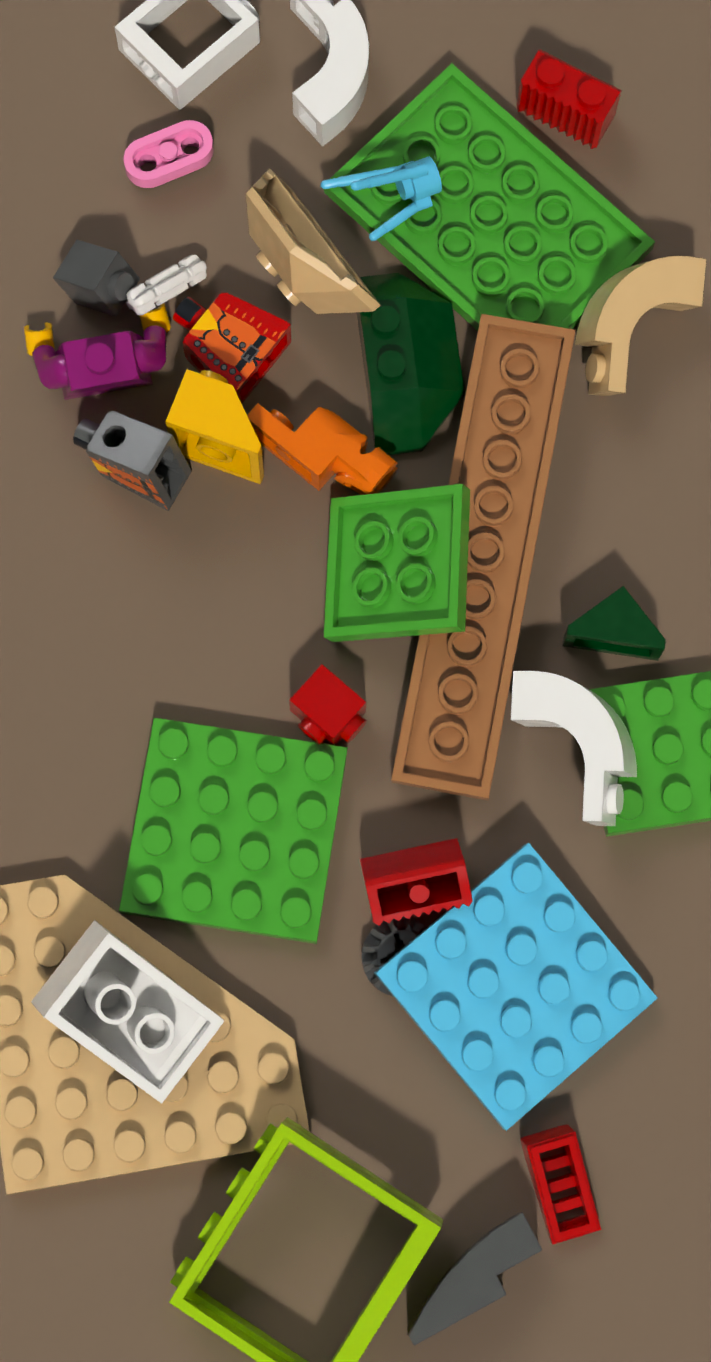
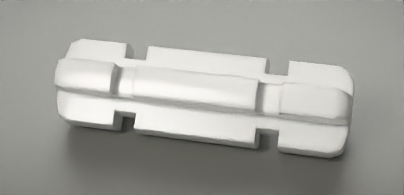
M189 255L178 262L180 267L174 264L145 281L146 286L144 283H140L131 288L126 293L128 308L133 309L137 315H144L156 308L154 303L160 306L189 289V286L193 287L207 277L205 261H201L197 255Z

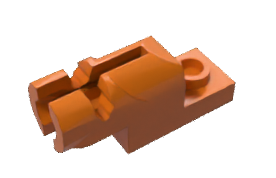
M257 403L247 414L261 445L318 491L336 474L334 479L361 495L380 493L398 469L396 467L398 462L380 447L366 453L368 437L365 434H361L331 410L318 407L295 432L292 431L294 427L289 419L276 409H272L269 412Z

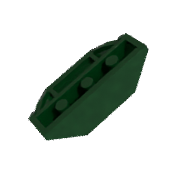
M400 273L360 277L381 305L374 312H357L374 448L380 447L388 455L422 452L431 441L432 436L462 399L465 392L452 303Z

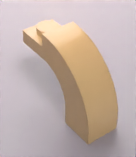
M668 256L640 263L613 275L595 292L582 314L575 340V345L592 347V354L588 357L585 368L586 379L589 382L588 394L610 396L626 392L631 335L638 320L649 309L660 308L684 311L702 307L706 259L689 256Z

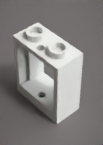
M146 0L115 26L118 49L181 110L260 43V18L255 8L247 0H208L233 27L183 69L148 33L188 0Z

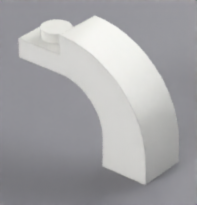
M290 0V9L320 40L328 53V58L320 71L292 92L293 115L323 147L347 127L364 100L369 70L368 34L361 14L351 0H341L335 5L333 0Z
M513 671L511 720L525 727L564 728L574 736L580 745L585 763L582 821L596 826H616V814H621L624 803L622 785L617 784L618 777H637L635 750L623 721L604 699L566 677L541 671Z

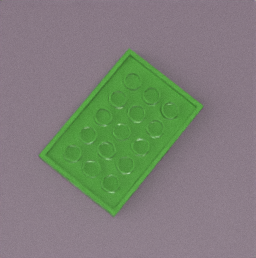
M452 63L330 178L395 167L428 156L433 159L442 183L441 192L430 196L433 206L418 211L393 230L377 239V241L438 296L452 303L453 309L477 331L481 314L573 329L580 322L582 314L595 292L613 275L628 267L639 264L653 250L655 244L651 237ZM395 182L357 191L352 190L351 186L324 189V193L369 234L413 203L411 199L403 200L400 197Z

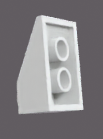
M95 920L31 1001L44 1018L161 1104L224 1023L220 1016Z

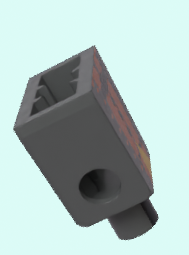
M108 412L101 424L87 418L83 419L75 430L74 444L86 450L103 477L167 511L171 508L192 472L172 434L118 412Z

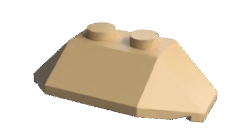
M268 169L246 193L249 234L261 250L256 255V258L272 276L275 277L279 274L282 281L277 284L280 291L293 305L297 306L302 301L316 314L374 312L381 306L294 190L275 172Z

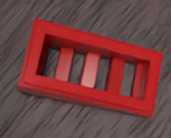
M565 1124L521 1137L520 1141L552 1245L601 1230L576 1132L569 1125ZM564 1147V1153L543 1159L540 1158V1153ZM566 1166L570 1167L571 1173L546 1180V1172ZM576 1186L578 1194L552 1201L550 1194ZM582 1206L584 1215L557 1222L556 1214Z

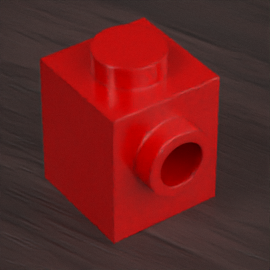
M323 664L289 699L290 711L301 720L298 727L307 737L319 745L325 740L329 745L336 746L342 738L349 743L367 722L362 717L366 713V701Z

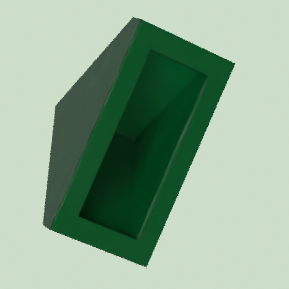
M622 586L569 624L563 637L562 646L658 661L665 650L666 639L626 588Z

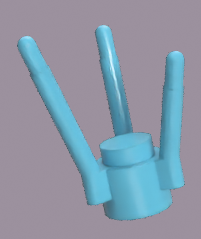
M430 156L395 167L323 180L320 185L322 189L351 186L352 190L357 191L395 182L400 197L403 200H412L413 203L369 234L371 241H376L418 211L432 207L433 204L430 196L440 193L442 190L439 171Z

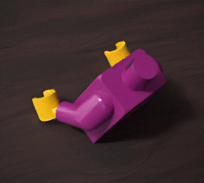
M165 303L155 310L139 315L144 330L143 336L132 331H124L61 343L56 352L52 324L45 322V329L38 331L30 330L29 325H26L24 327L27 354L33 357L41 383L48 389L62 388L64 400L153 385L151 372L158 371L165 365L166 333L171 329Z

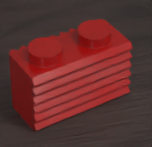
M539 49L520 81L516 107L518 112L525 111L526 116L533 115L534 120L541 119L542 124L549 123L550 129L557 127L558 133L565 131L566 137L573 135L574 141L581 139L582 145L589 143L590 149L597 148L614 119L622 90Z
M458 838L360 859L373 923L378 926L383 921L390 924L393 918L400 921L403 916L410 919L413 914L420 917L423 912L430 915L433 910L439 913L442 908L449 911L452 906L459 909L462 904L469 907L473 902L466 864Z

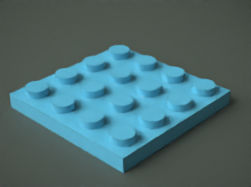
M530 843L524 844L471 889L473 902L469 907L465 904H462L459 909L452 906L449 911L444 912L374 972L502 1129L506 1131L658 998Z

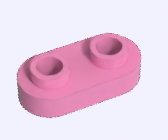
M186 120L133 141L125 150L123 160L126 175L136 186L154 188L205 167L213 156L212 135L204 124L198 121ZM187 146L198 148V151L194 154L183 152ZM145 163H153L156 165V167L151 171H143L140 169L141 166Z

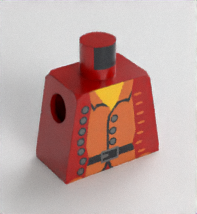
M227 292L219 294L208 309L192 298L186 297L179 304L173 315V320L189 331L182 342L186 359L199 372L209 370L226 378L228 384L233 385L241 404L291 343L290 323Z

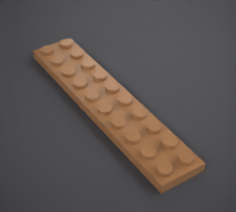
M481 314L448 485L464 484L470 489L465 632L419 635L393 768L392 783L489 801L576 330Z

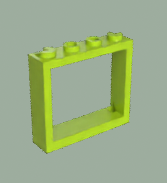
M287 1117L278 1128L270 1123L256 1143L253 1150L261 1154L260 1158L251 1172L242 1167L225 1193L233 1201L223 1216L214 1211L198 1236V1239L204 1242L205 1245L195 1261L186 1256L170 1281L171 1284L177 1287V1290L169 1303L257 1362H308L198 1288L290 1142L415 1224L412 1232L330 1361L358 1362L441 1230L443 1219Z

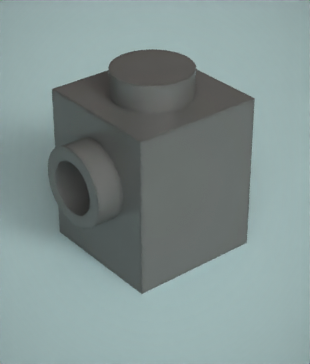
M77 239L53 276V279L75 304L115 317L118 316L127 301L126 293L135 287L140 280L139 276L119 252Z

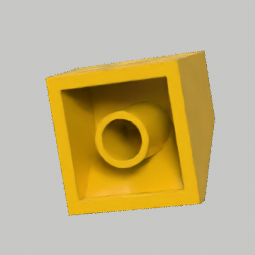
M186 369L165 421L168 433L173 435L185 458L261 485L264 478L261 443L233 385L228 384L227 379L218 373L202 370L199 374Z

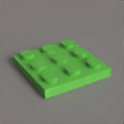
M464 484L331 498L324 638L331 642L465 632L470 489Z
M711 671L589 689L604 699L623 721L631 737L637 762V777H618L617 784L622 785L624 794L623 809L621 814H616V826H604L606 837L711 821Z

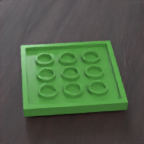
M154 718L119 912L128 915L317 944L348 747L322 743L319 745L316 742Z

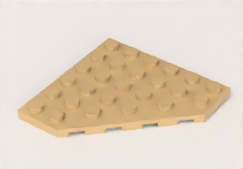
M59 875L0 885V1151L6 1195L255 1152L253 1149L268 1125L271 1123L278 1128L287 1117L310 1132L294 1038L68 876ZM94 920L224 1020V1023L162 1104L44 1018L31 1003Z

